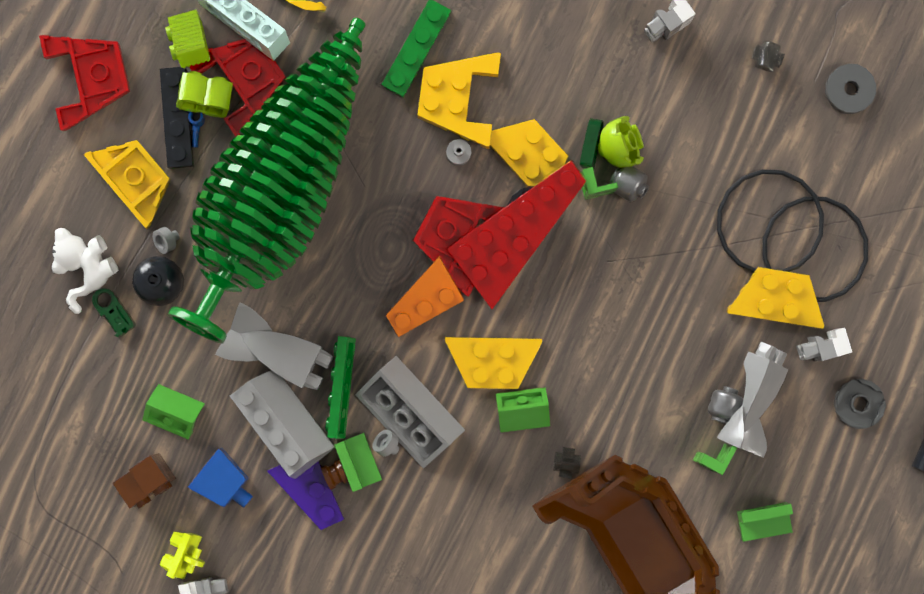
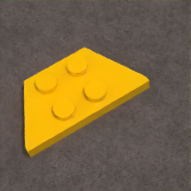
M535 119L496 129L491 133V148L526 186L537 185L565 165L568 155Z
M138 140L127 142L124 145L106 147V149L95 152H86L84 156L141 224L148 229L171 180Z
M758 267L752 274L749 282L741 289L734 302L727 308V313L824 329L823 319L810 276L806 274Z
M445 337V342L467 388L518 389L542 344V339Z

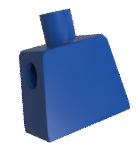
M223 448L215 452L188 486L191 490L222 507H226L233 499L244 508L253 498L243 488L249 477Z

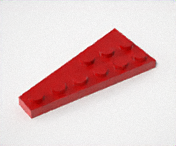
M572 160L448 247L451 255L491 309L494 308L587 181Z

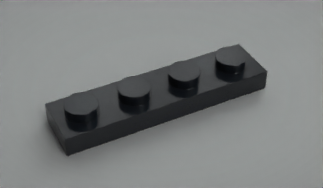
M181 67L160 69L167 168L169 169L194 167L191 125L188 119L190 112L176 107L182 74L186 73V68Z

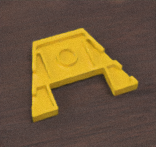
M492 53L424 67L418 118L443 130H449L460 135L463 139L478 143L483 148L490 149L492 124L466 121L472 75L498 77L501 53Z

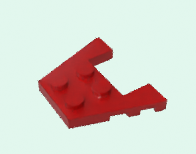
M49 35L39 36L45 59L70 54L81 102L55 108L62 132L67 131L130 92L120 44L117 41L83 40L70 37H50Z
M246 39L227 43L225 46L214 49L209 48V62L205 61L204 63L201 62L189 67L191 71L202 74L214 65L219 64L229 81L233 83V87L245 103L244 106L224 118L235 137L240 135L239 130L243 125L251 122L250 118L257 110H262L261 106L272 97L275 93L274 90L281 86L286 79L276 61L270 59Z
M435 196L412 241L432 262L440 256L458 289L469 297L474 285L462 268L456 265L457 261L449 252L448 247L475 229L479 219L486 221L504 207Z

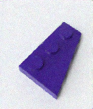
M319 461L296 479L289 477L281 465L267 471L320 530L345 519L333 491L330 490L326 483Z

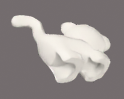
M59 228L55 230L52 271L56 274H64L67 271H74L80 267L83 268L84 285L69 290L66 298L69 309L75 314H79L82 308L76 301L77 297L86 296L93 291L99 290L107 282L108 278L119 270L112 257L102 259L101 254L107 249V245L100 235L92 238L88 243V247H86L82 238L72 235L65 228Z

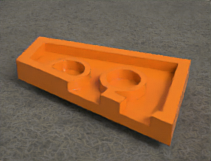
M440 256L386 314L398 337L464 301L461 292Z

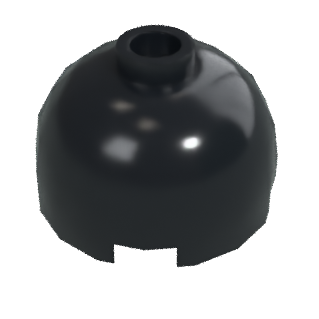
M153 256L137 265L133 273L132 284L135 293L142 301L152 306H165L171 304L182 292L184 277L182 270L174 261L166 257Z

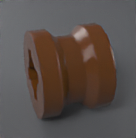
M340 459L336 460L331 466L325 465L321 467L330 490L336 488L339 483H348Z

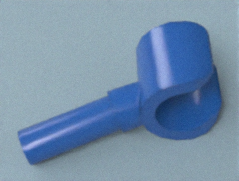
M190 112L188 119L193 131L192 147L198 148L200 127L204 125L205 119L200 112V119L193 121V112Z

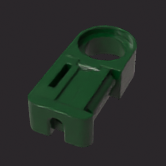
M590 118L580 158V166L583 169L593 167V170H595L598 143H600V134L604 128L603 120Z
M102 288L93 294L92 303L100 316L105 317L116 333L114 336L122 337L135 328L136 323L112 290ZM102 293H108L111 296L112 301L108 307H101L98 303V298Z

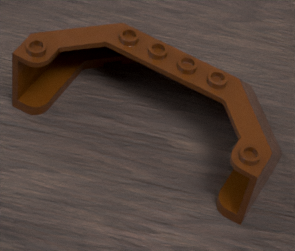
M617 455L611 456L532 505L539 519L545 524H552L561 518L586 529L624 594H720V590L716 589L715 577L719 576V566L667 479L661 476L654 477L648 474V470L636 464L629 465L624 463L623 458Z

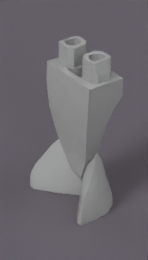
M241 302L237 307L226 340L219 346L215 354L221 358L234 361L249 362L259 360L287 381L301 388L307 387L315 390L319 389L323 381V377L312 373L315 364L328 369L333 360L332 355L315 343L292 335L272 332L268 323L256 311Z
M760 342L755 354L748 351L743 363L746 372V387L742 406L717 436L718 439L764 458L767 451V441L759 418L773 402L785 380L788 369L782 365L787 353L764 342Z

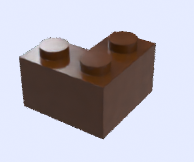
M160 453L148 456L129 469V472L113 482V485L129 509L135 506L140 509L152 501L149 496L152 494L157 496L172 487L170 482L176 479Z

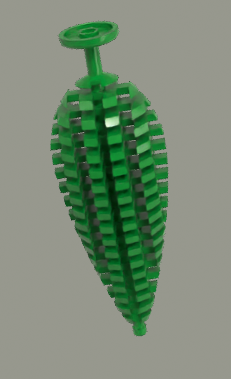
M353 18L349 24V29L345 33L339 31L333 36L335 40L333 43L329 40L324 42L320 46L322 54L317 51L308 58L312 62L311 65L306 62L296 69L302 74L300 77L297 74L287 77L285 81L288 84L278 86L274 90L273 97L268 98L261 106L262 110H257L250 118L251 122L243 125L239 130L240 135H237L229 143L230 148L221 153L219 156L221 162L214 164L211 168L210 174L212 176L206 178L202 186L205 191H202L201 194L198 192L196 204L201 208L193 210L192 219L197 225H193V228L190 227L191 237L198 244L192 245L194 256L200 264L212 271L209 274L203 269L200 270L210 283V286L195 313L175 306L167 314L172 320L206 339L223 344L227 337L226 332L209 321L224 291L242 292L237 285L245 288L249 287L250 289L264 287L263 283L266 282L262 277L266 280L274 281L283 276L281 269H290L296 263L294 258L302 257L306 252L307 247L303 244H306L307 241L309 243L312 241L315 235L312 230H314V227L318 229L322 218L319 215L321 212L325 213L328 203L325 199L327 196L329 198L333 190L332 181H336L338 175L337 165H340L342 160L340 152H342L343 148L345 149L346 139L344 136L347 135V131L349 132L350 122L348 119H351L352 114L351 103L354 102L356 95L351 90V87L358 84L359 75L355 72L361 68L362 61L361 57L354 51V48H356L360 53L362 52V41L358 38L366 26L362 19Z

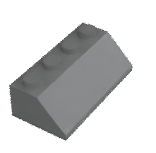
M397 356L382 367L355 394L387 430L398 436V442L423 469L465 431Z
M272 370L249 380L230 395L231 399L289 477L296 479L335 449V446L327 438L326 434L284 378Z

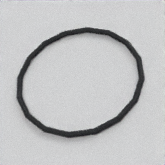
M762 169L742 176L726 191L718 208L717 232L724 251L738 266L753 273L755 272L756 268L741 262L728 248L721 230L722 210L730 193L745 180L762 174L783 175L800 183L813 197L819 213V234L811 251L796 265L781 271L790 272L799 269L815 254L823 237L824 213L817 194L803 179L784 170Z
M805 196L785 204L770 219L763 236V261L766 268L772 269L767 259V238L774 222L788 208L805 201H814L813 197ZM818 197L819 201H825L842 208L857 223L863 238V262L856 278L840 292L827 297H816L817 302H827L845 295L861 279L868 262V238L860 219L846 205L828 197Z

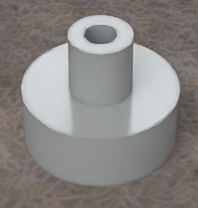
M461 139L450 142L446 150L448 160L454 165L466 164L471 157L470 145Z
M167 227L155 230L152 236L156 248L162 254L176 248V240L180 238L176 230L171 232Z
M390 430L381 431L374 439V451L383 457L397 454L399 451L397 446L398 436Z

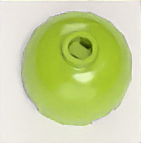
M623 116L610 121L600 134L598 151L614 167H632L641 164L644 157L640 156L639 149L644 148L641 134L636 124L630 125L628 122L629 116Z

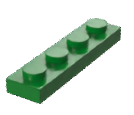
M428 0L382 82V87L404 98L452 13L450 9L434 0Z
M338 336V341L334 345L336 360L335 367L331 371L333 388L328 397L330 416L327 418L325 425L326 432H328L327 438L345 439L356 338Z

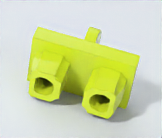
M173 532L170 544L178 549L175 556L165 554L160 563V566L168 571L166 576L175 579V577L185 579L187 572L192 574L195 566H204L205 561L199 558L202 550L198 548L202 536L193 533Z

